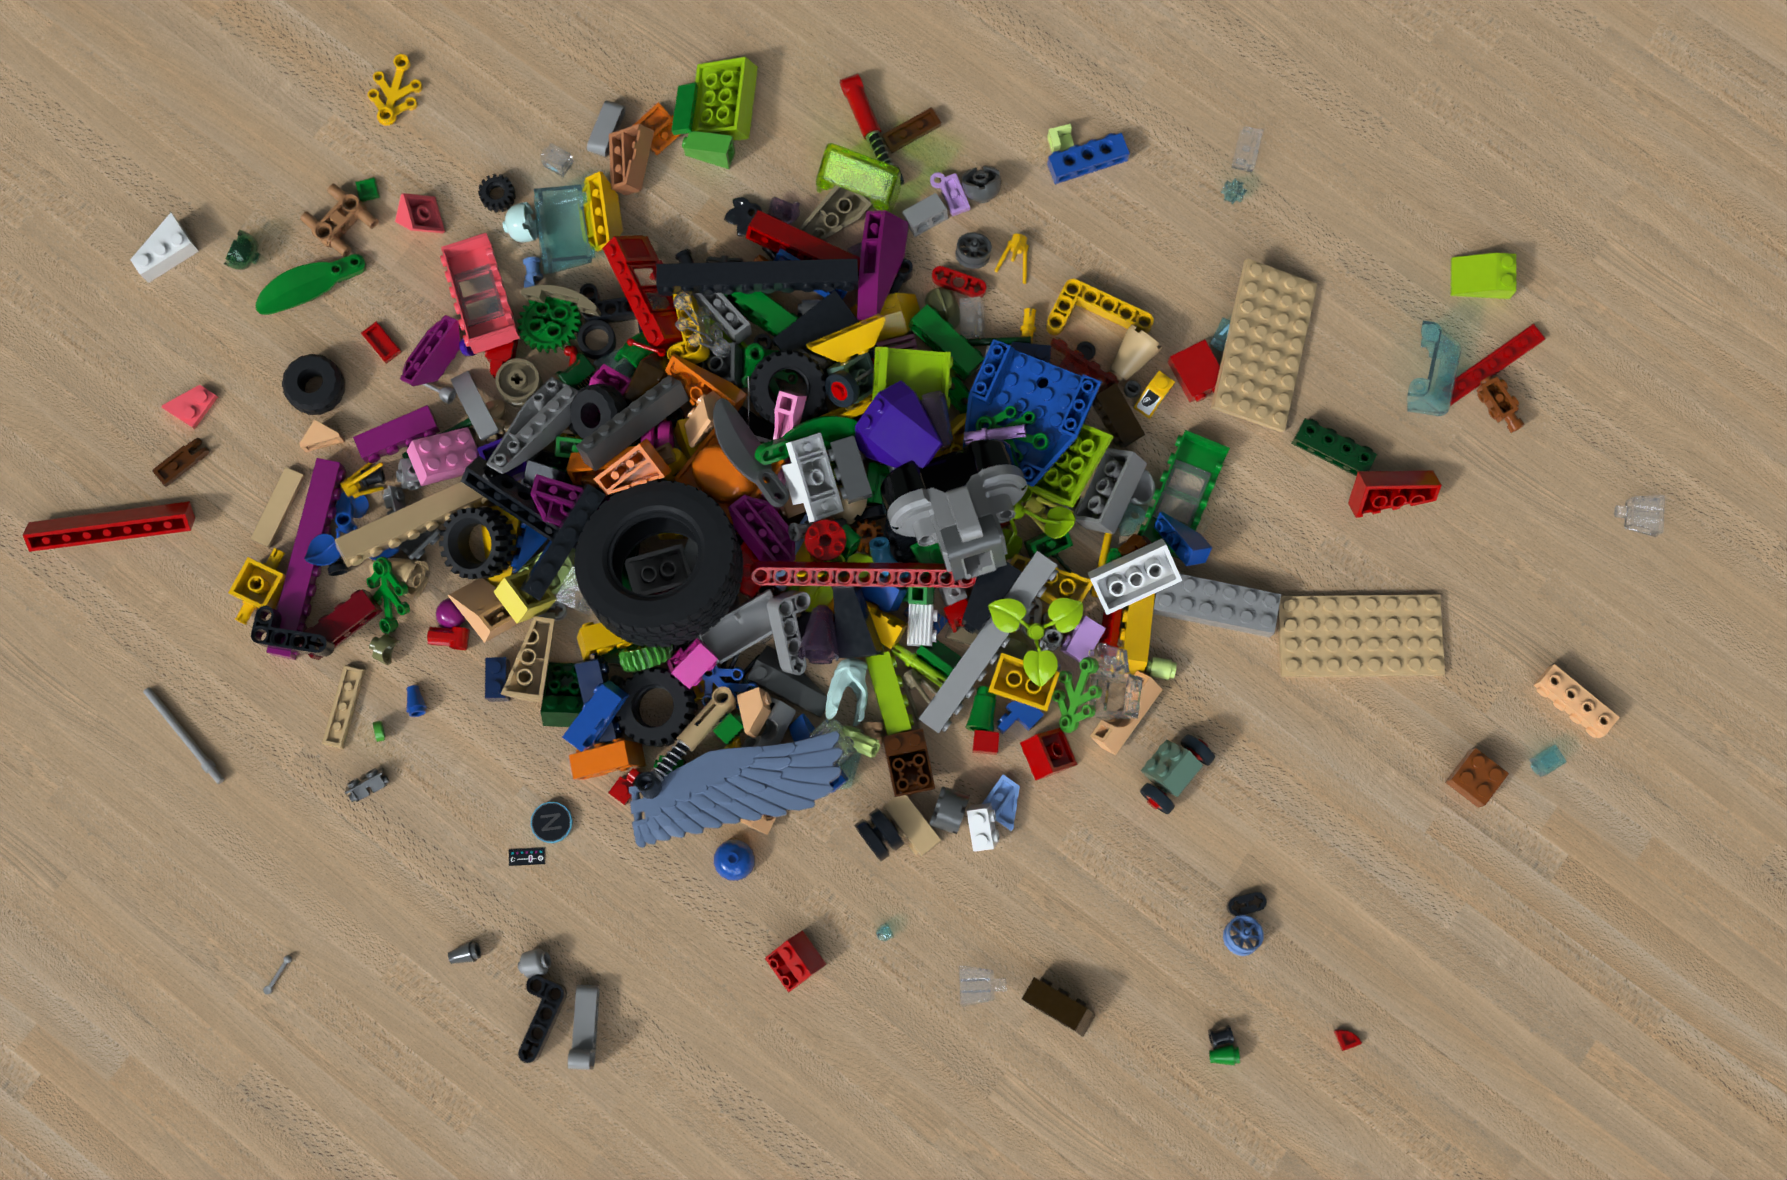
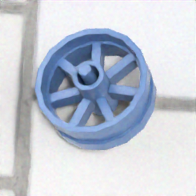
M1246 915L1236 916L1223 930V940L1226 947L1234 954L1240 956H1247L1255 952L1261 946L1264 938L1262 927L1258 921ZM1238 923L1239 929L1233 926L1232 924ZM1230 930L1237 935L1231 936ZM1250 940L1256 941L1255 947L1252 945ZM1244 942L1249 949L1242 947Z

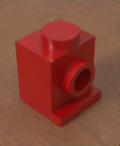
M966 598L943 608L953 633L957 632V627L964 626L962 618L968 604Z

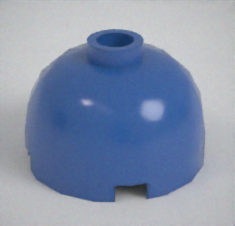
M731 839L723 842L716 849L713 864L722 878L729 881H738L746 878L752 872L755 865V856L747 843Z

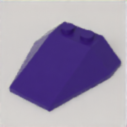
M899 381L878 392L855 425L857 447L866 457L920 477L943 444L918 395L904 381Z

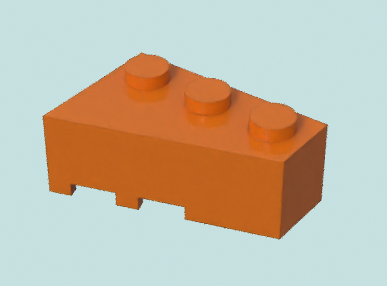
M646 438L596 476L594 480L603 492L608 495L635 485L666 477L672 470Z
M618 738L612 740V744H595L593 749H586L583 752L577 749L575 754L569 755L573 779L585 780L608 775V773L618 770L621 772L627 771V768L633 766L645 767L646 762L642 744L626 741L625 738Z

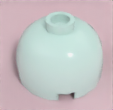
M528 202L510 207L505 215V221H503L505 233H509L510 237L518 242H530L538 237L537 223L530 215L534 213Z

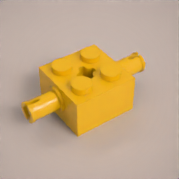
M273 547L269 558L263 564L247 557L228 592L243 603L235 618L236 621L247 625L255 609L257 610L261 606H269L273 609L276 607L286 575L278 572L277 567L286 553Z

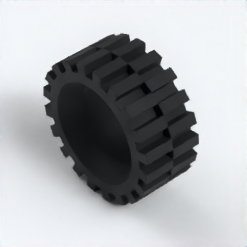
M490 507L459 509L457 513H452L449 516L451 520L444 522L443 525L446 527V530H441L440 536H444V540L439 541V546H444V551L440 553L441 557H447L448 559L444 562L447 567L453 566L451 569L452 573L459 574L461 578L481 579L500 575L503 573L502 570L508 569L510 565L507 561H513L514 558L511 551H516L517 545H512V540L517 539L516 534H511L510 530L514 529L513 525L506 524L509 519L505 515L500 516L501 512L499 510H492ZM478 524L485 526L491 537V551L489 557L483 562L474 557L469 546L470 534Z

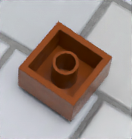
M1473 748L1467 752L1445 783L1477 808H1480L1487 804L1509 773L1477 748Z

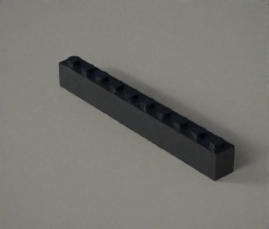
M823 259L656 264V287L658 294L663 296H672L673 294L691 296L694 293H702L703 295L723 293L730 295L734 292H742L744 294L763 292L769 294L774 291L792 293L794 291L813 292L814 290L831 292L839 289L853 291L858 289V260Z

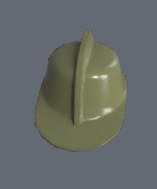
M943 287L934 288L929 291L925 298V306L928 304L931 308H935L939 312L940 317L950 322L954 329H956L960 324L961 312L952 291Z

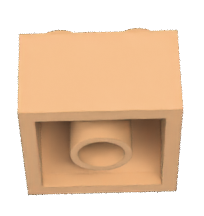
M715 391L710 392L708 395L704 393L696 402L698 406L694 407L687 415L689 419L685 423L689 446L692 448L703 441L714 428L713 410L717 400L721 399Z

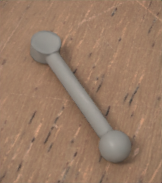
M290 955L284 957V962L268 986L264 987L263 992L265 994L272 993L273 985L287 963L292 961Z

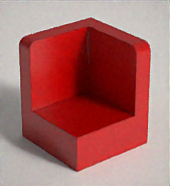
M975 730L972 753L997 755L999 733Z

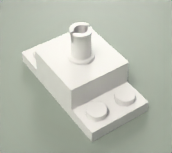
M821 433L786 443L791 463L782 465V470L786 480L785 484H787L785 487L789 490L793 505L804 503L809 523L843 512L844 509Z

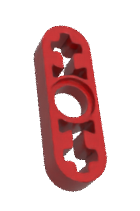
M937 266L932 271V281L937 286L975 299L982 298L986 293V283L981 279L944 266ZM943 272L944 277L941 280L937 279V275ZM949 275H952V276H951V279H950V284H949V283H947V282H948V279H947V278H949ZM956 278H962L965 284L962 287H957L953 281ZM968 281H969V282H970L969 290H966L967 285H968ZM977 285H980L981 290L978 293L974 292L973 287L976 288Z

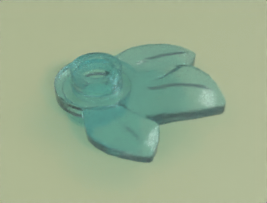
M1129 502L1118 526L1121 536L1133 534L1137 525L1144 522L1146 513L1142 507ZM1137 513L1139 515V518L1134 519L1132 517V514Z

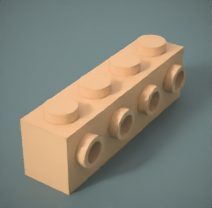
M1555 664L1549 666L1533 685L1537 688V692L1540 695L1551 699L1557 709L1568 713L1573 722L1584 726L1586 732L1592 737L1601 738L1605 736L1620 718Z

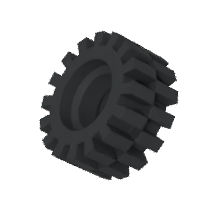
M493 174V178H490L489 175L486 176L487 181L483 179L481 181L483 185L479 184L478 187L480 199L489 211L492 212L493 209L495 213H498V210L504 212L505 207L509 209V204H514L513 199H516L515 189L506 176L505 178L501 174H499V177ZM496 187L504 189L503 197L492 199L490 197L492 189Z

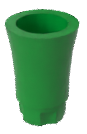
M979 686L977 688L971 713L966 724L968 730L994 732V713L997 700L995 699L996 694L988 692L990 687Z

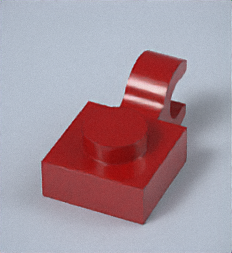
M632 768L627 778L624 779L620 776L608 793L626 805L632 797L629 794V787L634 786L633 784L637 776L641 773Z

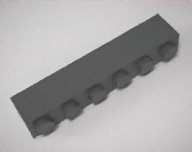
M671 375L667 376L604 425H601L591 435L584 438L576 445L584 463L597 471L686 403L689 398L682 383Z

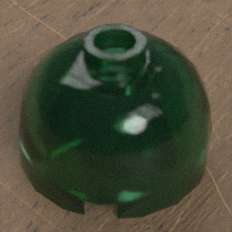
M239 230L237 233L238 238L237 240L234 239L224 265L236 270H245L252 263L257 264L261 254L258 253L259 246L256 239L247 232Z

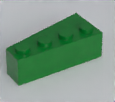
M762 292L723 294L744 318L773 337L799 318L794 313L790 314L782 305L774 302Z

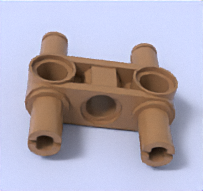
M333 183L328 187L327 192L338 203L321 221L308 211L302 214L300 220L312 230V234L323 245L330 248L333 247L342 256L346 257L351 253L352 248L340 238L358 219L371 229L378 224V219L367 211L366 205L357 196L344 192ZM355 203L356 206L350 209V205ZM325 232H329L326 237H322Z

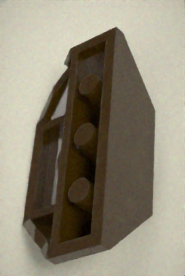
M667 351L665 356H659L658 353L653 352L640 361L623 395L628 406L644 395L646 391L656 386L662 379L669 376L665 371L670 361L667 357Z

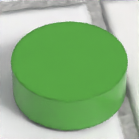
M382 721L373 722L376 741H385Z

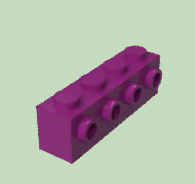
M426 405L356 435L353 439L361 458L366 463H375L381 459L380 457L387 454L394 455L399 452V449L409 447L412 440L433 436L441 431L432 410Z

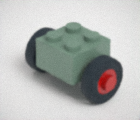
M875 348L862 355L855 354L851 356L850 360L842 363L837 362L826 369L829 377L826 379L825 389L829 399L835 405L843 408L849 407L872 394Z
M1189 734L1181 740L1182 747L1166 739L1141 769V772L1155 785L1146 783L1140 790L1141 794L1155 810L1159 809L1165 814H1169L1175 807L1166 794L1170 793L1178 797L1203 767L1201 763L1209 766L1215 759V755L1204 741Z

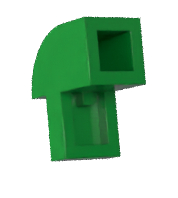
M905 587L908 590L902 602L918 605L934 604V587Z

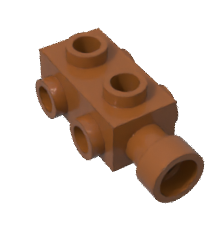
M1489 376L1480 382L1481 386L1476 391L1478 392L1479 400L1485 403L1489 409L1490 416L1497 423L1505 420L1510 433L1522 428L1525 424L1515 414L1519 410L1517 407L1519 402L1515 396H1510L1507 392V383L1503 379L1499 380L1497 376L1493 379Z

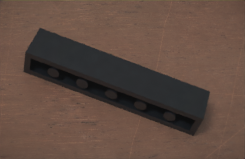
M589 484L584 485L520 587L521 590L539 601L541 600L578 541L587 520L590 521V516L598 509L606 496L604 493Z

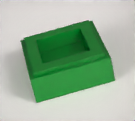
M375 178L355 182L361 202L380 198Z

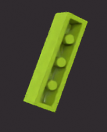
M889 651L884 652V655L866 657V664L887 735L912 731L911 726H914L912 714H907L906 707L909 706L906 694H901L900 687H903L901 676H896L894 670L897 667L895 656H890Z

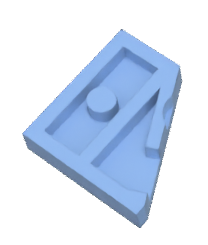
M1003 774L982 804L991 803L992 809L995 810L996 821L1012 831L1020 786Z

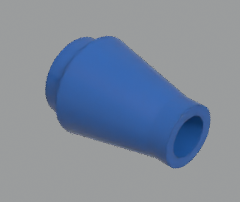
M412 685L407 687L406 711L409 713V716L419 717L424 715L427 706L419 686Z

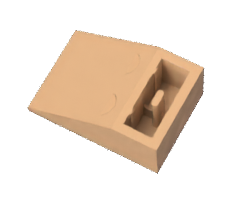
M481 578L449 594L448 597L484 643L514 627L517 623L495 595L496 587Z

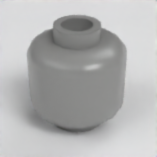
M540 948L523 953L518 962L520 973L524 974L527 978L545 975L551 967L549 954Z

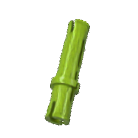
M899 643L894 647L896 649H893L891 652L892 655L905 662L907 667L911 666L940 688L948 678L917 657L915 652L911 653Z

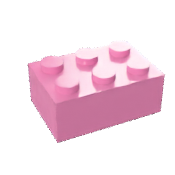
M468 427L412 440L406 450L421 486L463 476L466 467L480 456Z

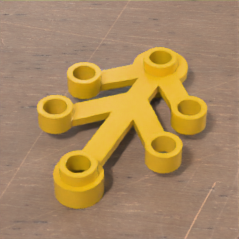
M398 54L394 57L393 63L396 67V72L391 89L386 83V78L382 72L377 71L373 74L374 82L381 87L387 97L386 106L380 100L381 96L378 90L370 89L367 93L370 101L374 102L379 110L377 120L384 126L392 125L396 121L397 115L407 109L415 110L418 105L413 97L406 98L404 103L394 107L396 101L412 92L419 93L423 89L421 82L417 79L412 80L409 85L400 89L404 72L410 68V61L404 54ZM378 76H382V79L376 80ZM415 84H419L418 88H413ZM376 93L377 96L372 98L371 95ZM409 102H414L413 105H408ZM386 115H390L388 119H384Z

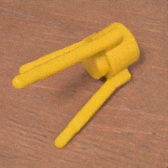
M1018 233L1012 235L1011 241H1008L1007 247L994 270L996 273L998 272L1010 249L1013 252L1012 262L1015 261L1017 254L1023 252V284H1026L1027 252L1029 245L1026 244L1027 237Z
M381 462L361 474V470H366L373 464L367 463L349 478L345 479L344 482L340 483L347 497L353 495L354 499L359 496L383 490L384 487L381 486L358 491L361 489L359 481L382 467L383 463Z

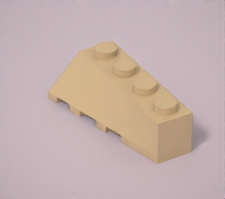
M534 616L501 695L542 703L555 619Z

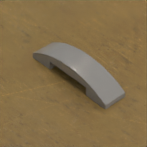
M469 371L450 379L481 441L498 433L499 430Z

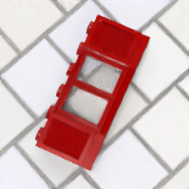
M614 236L602 249L649 346L656 349H669L671 346L682 342L683 337L673 295L663 296L658 294L656 264H663V262L659 260L648 236Z

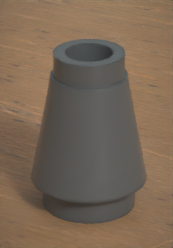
M472 941L448 952V959L451 964L476 962L477 959L481 958L479 944Z

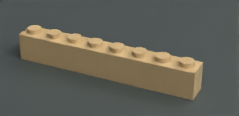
M459 482L336 538V548L347 567L357 566L369 557L379 556L384 550L396 548L408 539H416L423 532L435 530L446 520H451L449 516L452 513H457L459 509L476 508L482 505L487 506L492 502L464 483Z

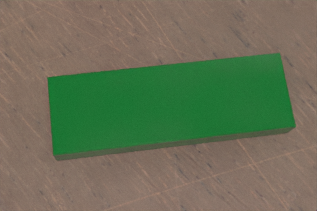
M696 82L678 86L671 129L673 135L692 132L698 94Z

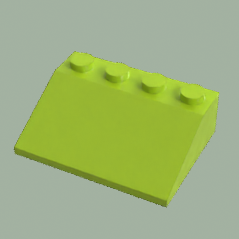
M747 57L697 64L695 82L698 85V94L692 131L729 135L733 137V141L749 139L758 67Z
M1083 424L1077 439L1034 487L1028 485L1027 487L1038 496L1051 502L1074 507L1114 436Z

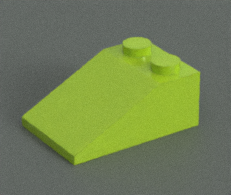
M1488 253L1451 258V296L1510 299L1516 292V254Z

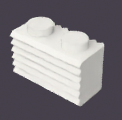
M909 604L908 646L922 645L923 647H932V643L936 642L937 630H933V623L938 620V610H934L933 604Z

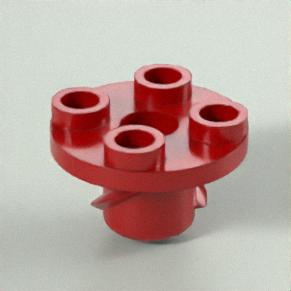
M819 520L808 528L805 535V546L812 557L821 561H830L839 557L845 549L846 535L843 528L836 521Z

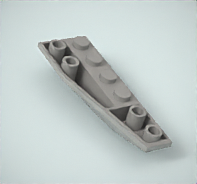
M551 377L525 402L489 458L487 466L504 474L533 457L551 443L556 436L560 435L572 423L570 407L578 390Z

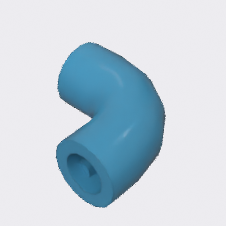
M876 537L869 542L870 554L874 563H899L891 553L890 543L887 538ZM884 571L881 574L887 577L889 572ZM909 572L901 573L900 578H906Z

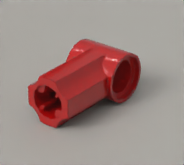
M430 627L427 633V644L447 646L456 650H467L470 629L463 627H452V629Z

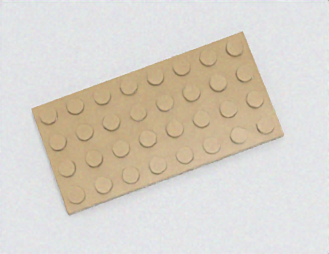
M1251 259L1244 260L1211 404L1212 409L1279 432L1285 431L1317 283Z
M1440 595L1281 596L1278 610L1281 677L1445 675Z

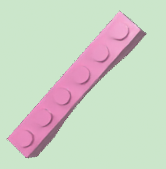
M779 391L774 410L775 429L773 440L783 437L788 431L800 424L807 396L791 391ZM790 458L783 459L786 464L791 462ZM781 469L780 472L777 474V477L785 486L786 480L783 470ZM763 493L758 498L764 501H768L766 497L763 495Z

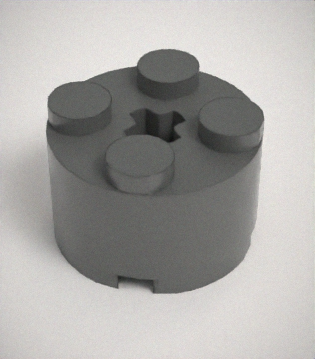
M942 786L929 825L957 834L970 795Z

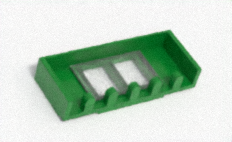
M1187 430L1184 431L1183 436L1179 434L1175 442V446L1178 447L1176 453L1171 452L1167 462L1170 464L1169 470L1163 471L1160 481L1163 482L1161 489L1156 488L1152 498L1156 500L1154 506L1148 507L1145 515L1148 520L1146 525L1141 524L1137 535L1146 536L1151 543L1163 539L1154 528L1161 511L1196 531L1203 511L1209 501L1210 494L1216 484L1217 477L1223 467L1226 455L1230 450L1229 447ZM1166 543L1171 556L1180 559L1177 556V554L1172 550V548Z

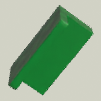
M939 640L933 642L932 647H923L921 645L916 651L917 656L946 677L951 674L962 658Z

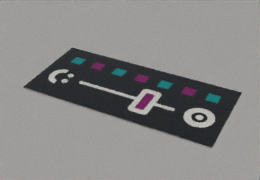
M545 848L509 849V866L545 864Z

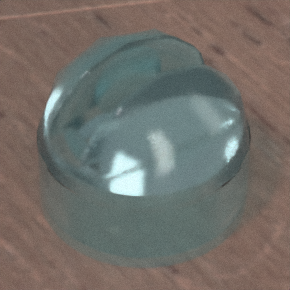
M887 923L877 928L876 935L879 940L885 942L894 938Z

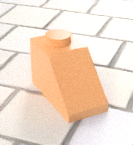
M759 687L736 695L744 731L752 738L758 736L771 713L770 695Z

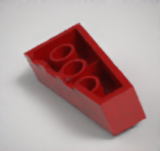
M1433 470L1358 471L1348 504L1356 518L1363 517V514L1370 512L1378 514L1381 513V510L1388 508L1397 510L1407 504L1415 506L1436 501L1442 484Z

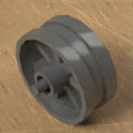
M966 233L958 239L956 246V260L967 268L978 269L984 267L990 259L991 242L987 237L979 233Z

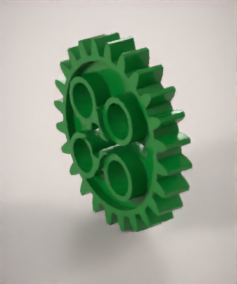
M547 296L545 303L528 300L530 305L522 306L525 312H519L521 319H517L520 325L517 329L525 344L529 345L532 350L537 347L539 353L543 349L547 354H549L550 349L557 353V347L564 350L565 343L570 346L569 340L577 339L574 333L579 332L577 326L582 325L579 320L582 317L574 302ZM547 309L545 313H541L542 310ZM565 314L563 318H559L560 315ZM536 327H540L539 330L533 331ZM559 331L557 335L552 336L554 332Z

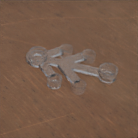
M683 291L679 292L675 296L673 304L677 309L684 310L694 323L684 317H680L675 322L677 329L680 331L689 329L696 332L688 338L692 346L697 347L701 344L712 349L716 356L726 357L729 354L730 345L723 339L722 331L724 328L722 324L714 322L710 325V310L702 306L696 314L689 306L692 303L691 297Z

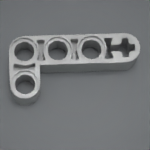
M789 590L770 598L767 603V610L781 670L801 675L806 670V659L796 613L806 610L810 606L811 599L807 593L796 590Z
M577 985L572 1049L569 1050L568 1069H594L600 994L599 985Z

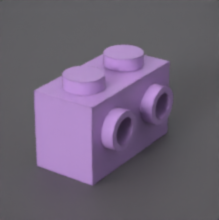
M1082 616L1077 627L1063 638L1060 651L1080 663L1085 657H1090L1106 628L1089 617Z

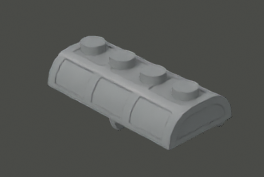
M770 589L729 611L724 618H720V622L717 625L711 626L710 630L702 636L701 634L699 635L702 642L716 654L718 658L717 664H722L773 634L767 610V603L773 597Z

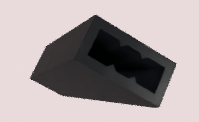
M1006 561L1007 565L976 578L962 618L963 628L971 634L975 632L977 635L980 633L991 617L988 605L994 601L1004 599L1022 572Z
M833 586L838 658L884 655L861 587Z

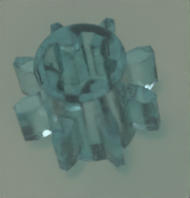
M1236 178L1231 183L1227 180L1224 184L1225 187L1221 190L1225 197L1224 201L1227 200L1232 205L1237 200L1241 202L1243 195L1247 192L1246 189H1243L1244 182H1239Z

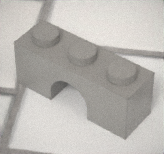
M770 697L771 713L766 720L765 731L756 738L748 735L742 747L780 744L796 710L782 701Z

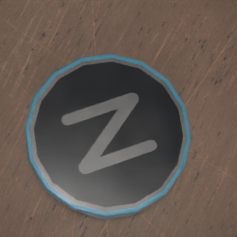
M558 802L541 804L531 816L533 833L538 839L546 843L562 841L572 829L573 819L570 811Z

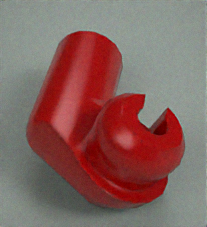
M567 345L564 349V354L570 356L569 366L576 361V355L578 354V349L574 345Z

